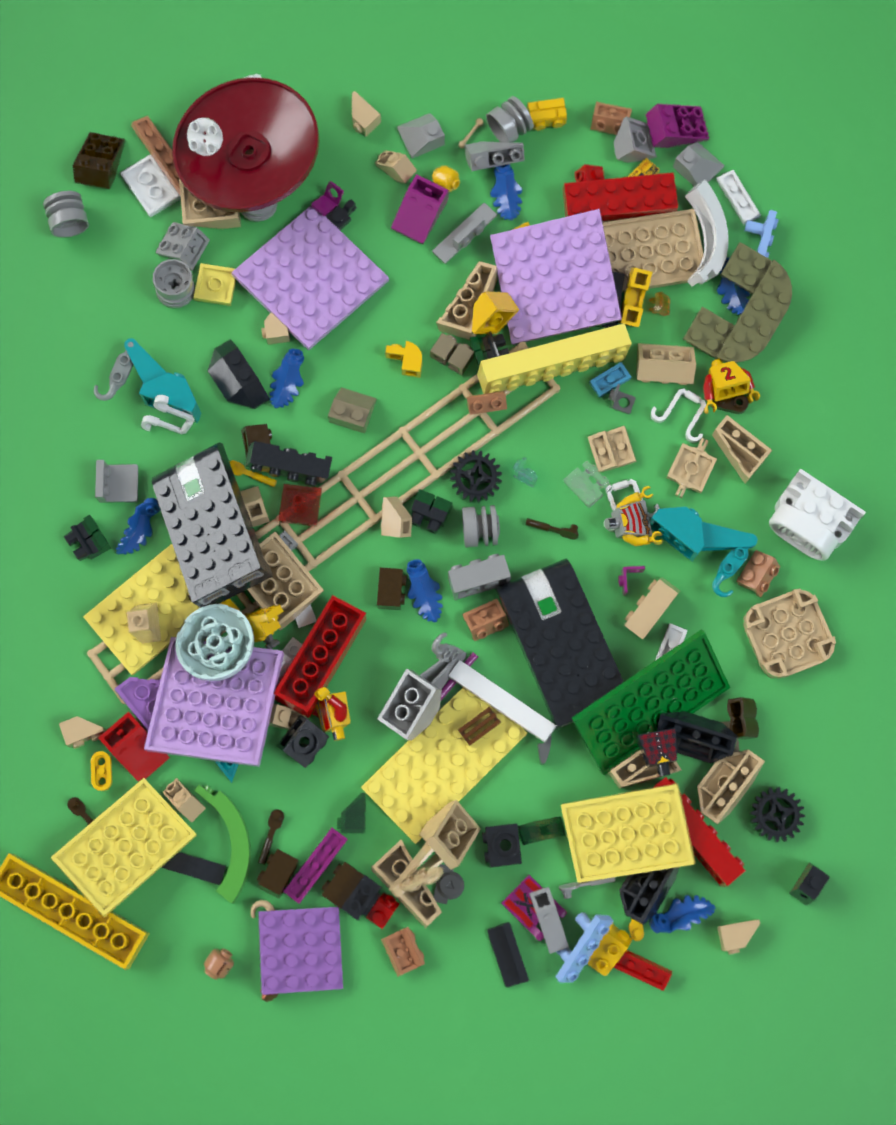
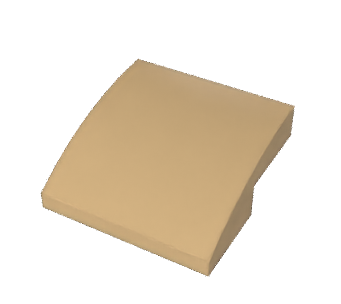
M625 426L588 436L598 472L616 469L637 462Z

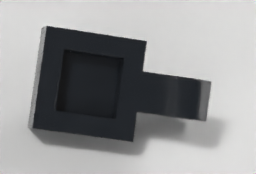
M350 199L343 209L337 206L326 218L341 231L351 221L349 215L357 209L356 203Z

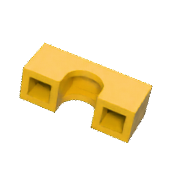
M631 268L620 311L622 320L618 321V323H625V325L633 327L640 326L643 313V299L646 291L649 289L653 272Z

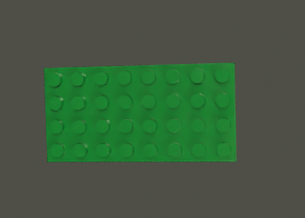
M701 629L571 719L600 772L605 775L640 750L636 737L641 734L656 732L661 713L685 711L693 714L731 687L706 633Z

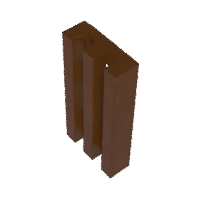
M489 706L458 729L468 745L471 746L498 726L501 721ZM486 714H490L488 718L465 734L464 731ZM492 719L495 721L492 725L487 727L473 739L470 740L468 738L481 727H483L485 724L490 722Z

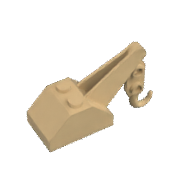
M457 800L448 803L426 823L420 832V836L426 843L400 877L389 888L395 897L401 896L405 891L409 890L411 892L415 890L418 885H430L437 881L443 874V868L439 867L442 862L450 870L460 865L481 828ZM434 851L435 854H434L426 863H424V864L419 868V866H420V865L430 856V854Z

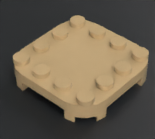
M801 588L794 589L791 592L754 605L744 616L743 625L760 667L768 677L779 679L791 676L823 663L833 654L836 644L835 637L831 635L817 603L819 600L815 594L812 595L808 591L801 590Z

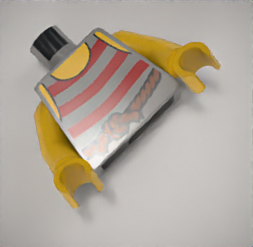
M649 486L644 487L641 493L636 492L625 497L616 505V509L611 513L612 518L605 519V528L607 530L614 529L618 539H623L633 546L649 545L651 542L660 545L663 542L662 540H655V537L662 536V533L656 531L652 534L646 502L642 500V498L650 499L653 497V494L649 496L644 494L646 490L651 488Z

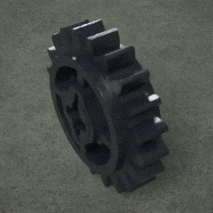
M472 450L471 456L465 452V459L459 456V464L453 463V467L456 470H450V473L455 475L450 478V481L456 482L452 485V489L458 488L456 495L463 493L462 500H465L468 496L470 503H472L473 498H476L477 502L480 503L481 497L487 501V494L493 497L494 492L492 490H499L496 484H501L502 480L497 477L502 476V472L496 471L500 468V465H493L496 460L495 458L488 460L489 453L483 457L481 450L478 455ZM475 463L472 469L462 470L466 465ZM482 464L489 469L491 476L482 470ZM476 469H478V477L480 478L474 484L473 476L476 473ZM461 478H465L469 482L470 489L464 486ZM490 483L485 489L477 491V487L480 484Z
M776 787L775 793L772 788H768V795L766 792L761 791L762 798L758 796L754 798L758 804L753 803L750 805L755 809V811L749 812L750 815L755 816L750 823H757L754 830L761 829L760 837L767 834V841H770L773 836L776 843L779 842L780 837L783 842L787 841V835L791 839L794 838L793 831L800 833L797 825H804L799 820L805 817L804 814H800L804 807H798L797 805L801 799L793 800L795 793L788 796V789H784L781 793L780 787ZM777 799L786 802L790 808L782 807L777 802ZM769 801V810L766 814L762 815L763 807ZM780 812L781 816L774 817L773 813ZM792 815L791 823L785 829L786 818ZM765 822H772L778 831L769 828Z

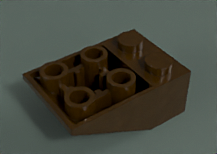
M90 132L73 163L74 183L110 189L116 177L125 139Z

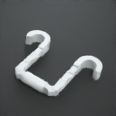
M685 388L679 389L662 417L655 415L657 410L655 406L652 408L650 413L651 419L656 423H662L669 416L682 394L691 401L699 403L701 406L689 424L685 436L691 443H697L701 440L703 434H699L698 437L690 435V431L706 406L705 400H702L700 396L689 390L686 391Z
M158 395L155 397L154 407L164 413L168 412L186 419L185 423L180 428L161 421L157 417L147 415L143 417L141 427L146 431H150L151 426L154 425L179 434H185L193 425L194 418L193 415L169 407L167 405L168 396Z
M632 479L629 481L624 480L608 486L605 493H607L612 511L616 509V504L611 491H617L632 485L634 492L640 493L636 481ZM658 504L654 507V513L648 512L649 519L660 509Z

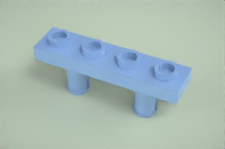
M773 210L769 211L764 224L747 220L744 230L760 235L761 240L757 252L767 258L769 257V252H766L767 247H771L774 238L771 235L772 229L775 230L778 224V219H776L777 212Z
M586 913L577 915L575 921L585 932L573 951L566 948L556 952L564 961L562 968L556 975L560 983H573L577 980L579 973L589 962L590 956L598 948L600 941L613 923V919L609 915H595L593 920Z

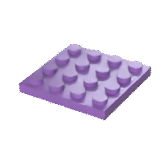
M339 907L258 912L262 995L343 989Z

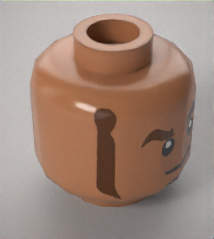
M222 948V950H212L204 962L205 973L215 980L225 978L234 965V961L231 958L232 953L225 948Z

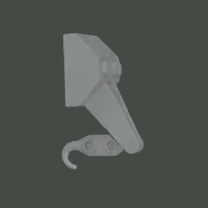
M447 633L440 634L432 644V652L440 661L421 675L412 669H406L377 718L406 740L412 741L431 724L440 709L441 689L448 681V675L458 661L463 662L466 657V652L455 645L440 644L441 640L447 636Z

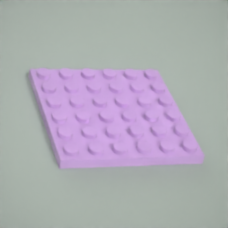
M311 206L232 271V276L270 313L272 312L308 351L389 281V277L332 222Z
M600 209L490 235L501 292L509 293L519 308V311L508 322L512 345L622 320Z
M171 637L144 749L150 752L260 767L275 698L274 691L277 688L284 652L253 647L249 661L237 674L220 681H205L194 677L183 668L176 654V637ZM228 648L226 650V653L231 652L232 648ZM210 654L207 660H209L214 655Z

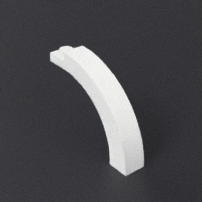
M705 179L694 186L685 196L699 218L704 235L702 262L687 281L691 287L697 283L701 285L718 275L725 263L728 251V229L724 212L716 194Z

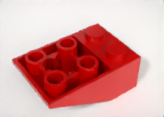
M129 711L98 737L138 782L143 778L146 780L170 759L168 754L150 752L144 749L148 731Z

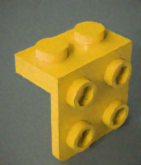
M612 923L609 931L603 936L598 948L594 950L587 964L601 975L607 976L628 949L633 939L630 938L626 931L618 929Z

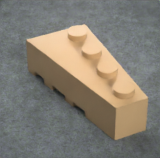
M481 261L478 262L462 289H459L453 302L448 305L443 316L436 322L439 331L470 340V337L476 336L472 332L474 303L483 292H493L498 279L497 266Z
M402 839L371 868L388 889L413 860L405 848ZM418 885L415 890L411 892L409 890L405 891L401 896L397 897L425 929L442 913L426 885Z

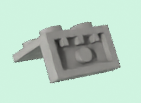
M173 222L160 242L156 253L183 261L193 271L210 239L197 227L184 226L183 224Z
M96 460L95 497L100 503L137 502L138 465H107L105 460Z

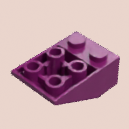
M657 103L645 114L653 147L671 148L709 140L701 106Z
M416 174L407 189L391 229L424 244L449 200V190Z

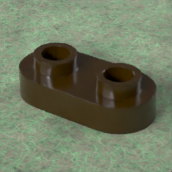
M744 395L716 402L712 399L717 409L734 414H742L748 407V399ZM736 401H741L742 405H737Z

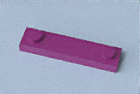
M332 827L283 892L300 904L348 839Z

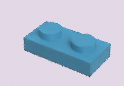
M622 362L590 380L589 383L598 397L601 398L611 392L612 389H616L617 384L622 385L629 381L631 375Z

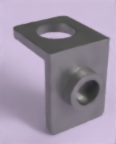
M617 384L616 390H611L608 399L611 400L609 408L630 414L636 397L620 392L621 384ZM626 398L630 404L628 407L623 408L619 405V400Z

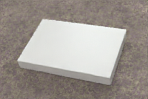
M151 154L120 173L150 218L181 199Z

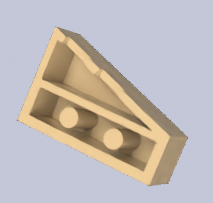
M726 415L712 434L744 484L747 483L772 451L728 415Z
M663 577L658 581L654 579L648 587L650 590L646 597L642 595L636 603L639 607L635 612L631 610L625 618L627 622L624 626L641 639L646 637L680 592L678 588Z
M641 750L608 772L619 789L659 778L657 766L647 767ZM677 762L668 763L671 774L682 770Z

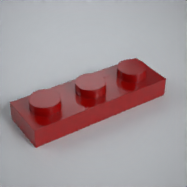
M629 950L625 951L613 967L662 991L665 990L672 976L671 970Z

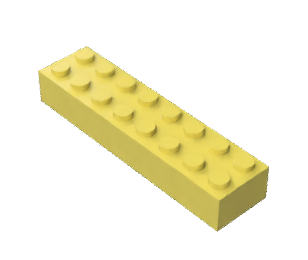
M624 323L483 360L480 362L477 376L483 394L503 390L512 391L517 389L518 386H531L537 381H550L556 376L561 375V377H565L575 371L584 372L590 367H602L608 362H621L625 359L632 343Z

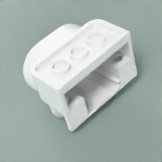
M800 469L776 502L775 513L769 520V526L780 538L807 556L825 561L830 557L834 549L838 548L848 538L866 512Z

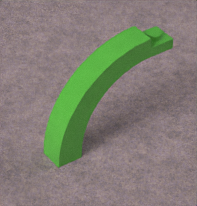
M198 785L194 791L220 813L228 827L231 839V860L227 874L216 892L231 904H234L243 890L249 874L251 863L249 832L238 808L222 791L219 790L214 796L215 791L209 786L205 785L202 787Z

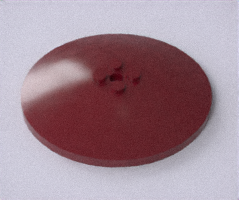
M248 77L235 79L210 89L200 96L184 113L173 139V162L185 188L192 196L205 205L227 212L256 211L285 199L304 182L314 166L319 151V129L311 107L293 88L267 78ZM198 118H209L215 121L222 131V146L218 152L210 156L200 155L192 151L188 145V127L192 121ZM247 150H254L250 155L245 154Z

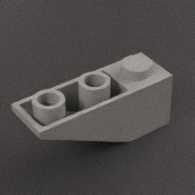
M477 142L465 145L466 162L471 171L525 161L523 143Z
M549 887L530 893L549 953L568 948L569 946Z

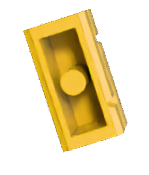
M564 98L529 102L527 104V110L534 124L533 129L540 131L550 126L560 128L566 124L567 113Z

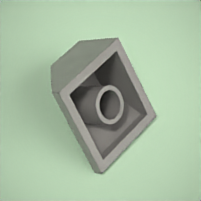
M430 113L397 126L412 159L445 145V135L437 119Z
M625 117L614 141L617 160L631 163L643 161L646 158H656L648 124Z
M697 142L687 146L676 157L673 168L693 186H696L704 179L707 182L712 180L725 165Z

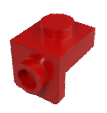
M584 164L575 171L576 182L605 179L602 166Z
M383 893L366 918L383 929L400 903L391 895Z

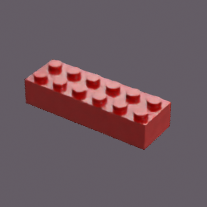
M674 172L564 183L562 190L565 217L600 209L602 222H610L676 212L678 210Z
M332 595L274 691V699L309 718L319 701L314 693L319 688H327L366 622V612Z
M665 777L652 788L676 783L672 778L668 779ZM683 793L681 799L693 854L721 887H728L746 871L743 868L744 863L738 856L734 857L730 853V846L724 840L722 842L716 836L718 833L712 825L707 826L703 821L705 818L698 809L694 810L690 804L692 802Z

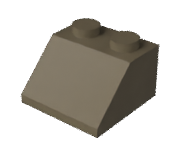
M341 387L328 414L329 423L365 434L377 398Z

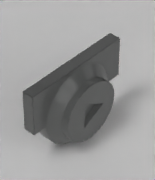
M440 864L439 867L443 868V874L436 881L434 899L437 903L447 904L448 899H456L462 894L464 881L458 873L453 872V869L450 870L446 865Z

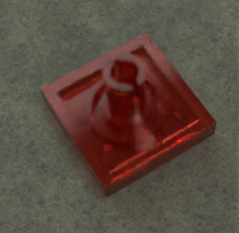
M284 484L278 521L280 523L317 527L322 488Z

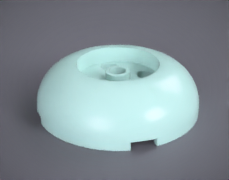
M224 604L207 605L194 611L185 619L184 625L177 634L175 646L179 662L191 675L205 681H220L234 676L244 668L253 652L254 634L249 621L239 610ZM227 631L228 635L221 637V632ZM231 647L232 651L226 653V650ZM210 654L214 655L209 660H207Z

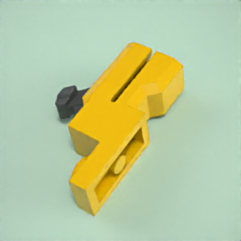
M281 605L265 607L256 612L244 614L252 627L254 642L263 641L267 644L264 646L267 649H271L280 643L277 639H273L272 635L274 631L281 628L277 620V615L284 612Z

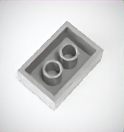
M493 554L484 561L480 559L473 560L467 566L456 565L448 571V580L454 600L495 589L500 585L510 582L511 579L505 556H499V554Z

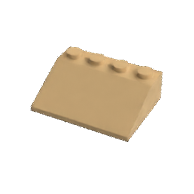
M179 178L184 226L218 229L241 227L240 212H227L205 205L189 193Z
M274 532L259 544L264 559L270 566L273 577L247 589V591L261 608L281 605L284 612L277 615V620L281 626L279 630L281 631L297 618L324 590L279 535Z

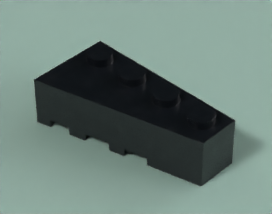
M254 441L249 445L245 467H249L253 472L260 473L264 471L268 472V475L272 477L283 476L287 477L288 481L305 482L306 486L316 487V485L328 479L332 457L326 456L325 459L317 458L316 453L298 454L296 449L284 448L280 450V446Z

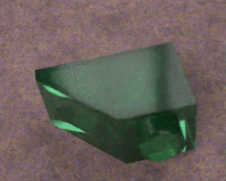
M361 793L341 812V817L337 818V829H341V834H366V793Z
M561 816L518 826L522 845L566 836Z

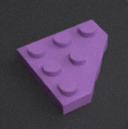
M129 677L114 690L148 731L160 680Z

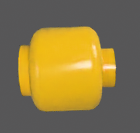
M443 165L436 168L433 172V183L448 189L449 193L459 187V173L456 170Z

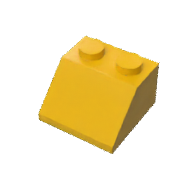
M486 291L480 294L473 307V334H487L490 331L492 334H497L519 311L509 293Z

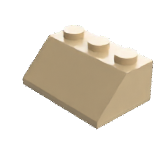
M638 343L637 380L642 382L658 381L663 384L673 382L681 385L694 383L696 369L694 347Z

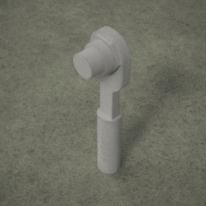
M615 877L581 883H567L560 885L559 890L562 891L564 899H569L572 897L571 893L574 889L587 885L596 886L615 882Z

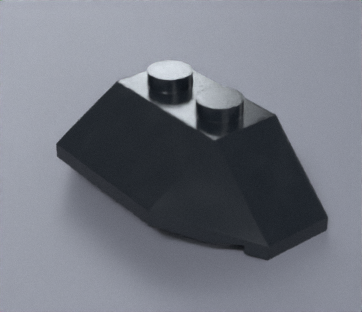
M231 339L214 349L208 373L227 402L256 409L270 400L258 377Z
M685 711L660 714L657 731L676 728L677 753L708 763H713L733 755L738 736L722 722Z
M679 867L628 875L619 890L625 915L642 925L651 919L659 910L676 880Z

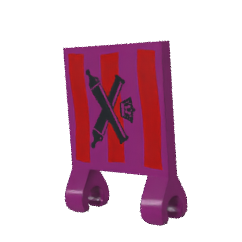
M528 875L501 904L538 941H542L544 935L536 927L539 920L530 893L543 888ZM553 899L558 916L564 918L567 914L566 910Z

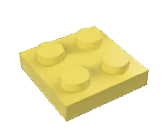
M201 263L194 300L231 306L236 279L232 276V271L235 268Z

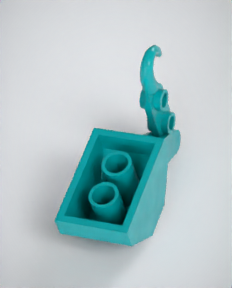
M687 507L658 509L649 522L652 531L661 532L662 536L660 537L691 562L694 561L701 551L731 550L719 565L717 576L712 585L714 592L720 597H728L733 593V590L722 592L719 585L737 572L748 558V549L753 548L758 542L756 535L702 522L699 513Z

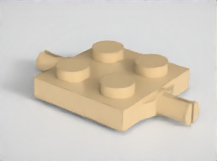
M701 438L698 447H690L682 443L666 477L679 485L675 496L678 497L680 491H682L679 498H683L686 489H691L701 494L717 458L708 455L704 451L709 442L708 440Z

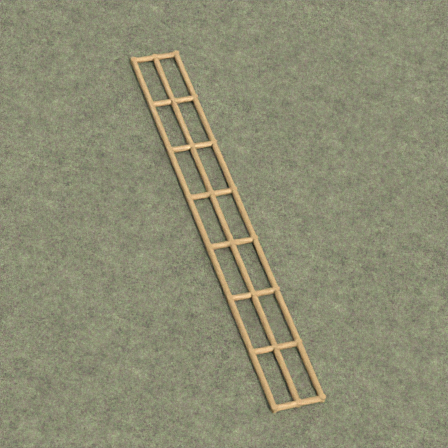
M520 342L509 353L529 348L525 342ZM476 374L345 469L339 471L338 474L282 514L277 515L275 519L255 532L257 539H260L280 524L283 530L298 543L297 549L308 562L304 567L308 572L382 519L383 510L376 514L364 497L419 459L431 475L398 498L404 504L415 496L419 489L423 490L451 470L454 462L459 464V456L465 459V452L470 456L472 450L476 452L550 397L559 393L560 385L554 379L546 381L551 387L548 391L498 427L487 413L467 414L420 448L408 432L461 394L465 398L473 396L468 389L479 382ZM503 390L506 395L512 392L508 390ZM480 416L491 432L437 470L425 454L474 418ZM403 437L414 453L359 492L348 478V475ZM339 481H342L353 497L297 536L286 519ZM358 502L370 519L314 559L303 544V541ZM244 592L237 594L240 601L246 607L241 611L243 615L255 612L260 607L256 601L252 603ZM103 641L89 650L87 655L120 702L125 705L114 690L119 686L114 677L126 668L120 663L111 671H108L98 657V654L108 647ZM163 668L147 680H160Z

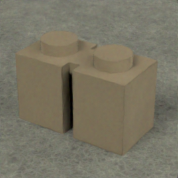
M442 333L431 349L430 357L443 365L448 361V368L462 376L474 358V351L467 344L456 343L457 339L452 335Z

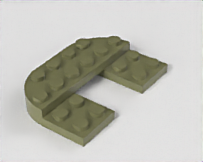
M739 242L720 276L752 294L736 324L733 325L708 309L701 307L682 339L714 359H720L725 363L748 361L762 352L786 314L792 299V285L785 269L777 261H772Z

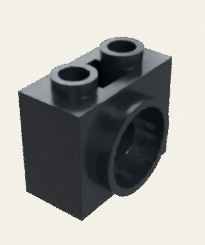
M299 715L277 744V747L306 768L314 761L315 755L326 745L327 739L330 736L307 718ZM304 737L303 742L299 744L300 738Z
M517 823L485 827L486 832H482L483 844H487L488 852H484L485 863L489 864L490 868L522 864ZM508 840L511 843L510 850L503 851L500 848V842Z
M364 875L341 909L356 920H360L362 916L366 918L377 900L381 897L382 894L379 892L382 887Z

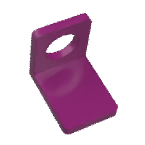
M329 181L324 195L312 202L311 207L321 215L326 216L339 206L344 191L335 183ZM331 188L337 191V197L331 194Z
M645 566L622 568L618 582L619 587H622L623 596H626L628 592L626 573H643Z

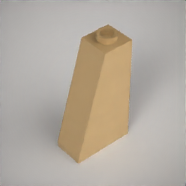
M157 602L137 605L127 612L129 633L139 642L144 644L161 641Z

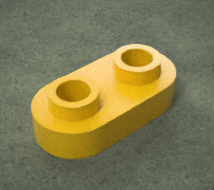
M103 751L96 752L91 757V783L98 791H106L112 785V759L108 753ZM102 758L105 759L104 765L99 764V760ZM101 778H105V779H106V782H105L104 785H101V784H100V779H101Z

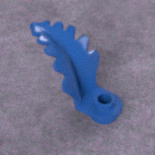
M510 164L496 166L494 169L496 183L490 192L491 197L497 198L493 206H500L497 213H501V217L513 220L517 218V215H519L518 211L521 210L517 204H521L522 199L517 195L522 193V188L515 181L514 172Z
M726 257L725 263L719 272L720 274L722 273L730 257ZM722 277L717 289L719 295H725L722 303H729L727 309L731 310L733 308L732 313L737 312V315H741L749 301L745 297L750 296V293Z
M290 349L282 359L281 366L272 373V377L276 380L270 385V388L275 389L270 392V396H273L270 398V401H272L271 404L274 405V408H283L284 405H289L288 401L293 402L291 395L298 396L299 394L296 386L301 387L304 383L299 371L300 366L304 362L303 352L299 349Z
M147 498L144 500V503L136 506L135 513L128 518L127 523L130 527L124 530L123 533L126 536L120 539L122 543L118 544L116 554L126 555L127 552L132 554L134 553L133 549L136 551L140 550L139 544L144 546L147 544L145 536L151 537L153 534L150 518L161 511L157 499Z
M412 560L407 564V573L411 580V586L407 594L408 598L416 599L413 603V608L421 607L418 614H424L423 619L435 623L441 617L439 614L442 613L438 608L443 607L441 603L437 602L442 599V595L435 592L440 589V584L429 577L427 568L421 560Z
M686 895L683 903L678 898L674 899L668 912L665 914L656 913L649 920V925L656 933H671L676 929L689 930L691 922L699 924L701 923L700 917L707 919V915L711 916L712 913H715V906L709 900L706 902L704 897L699 900V896L695 895L692 901L690 896Z

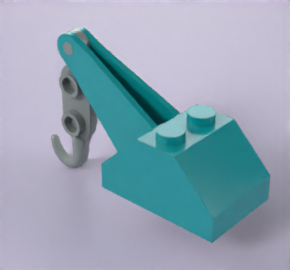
M133 338L125 341L124 347L126 350L116 359L109 376L108 393L101 395L98 392V386H94L96 398L102 401L110 400L126 383L134 364L143 382L139 395L145 405L155 408V397L165 395L169 397L167 403L169 407L193 415L195 423H198L202 414L185 376L179 373H167Z

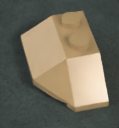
M750 750L734 752L732 756L716 761L697 786L701 813L718 825L732 812L753 784L765 761Z

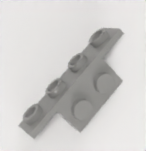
M483 203L432 252L446 264L462 248L467 247L476 235L481 234L484 228L497 217V214L487 204Z

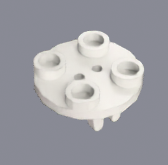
M198 118L190 123L187 131L189 148L203 156H210L218 152L223 142V135L219 125L209 118Z

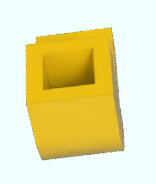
M406 341L405 348L398 344L386 345V358L403 361L402 375L421 377L422 354L414 343Z

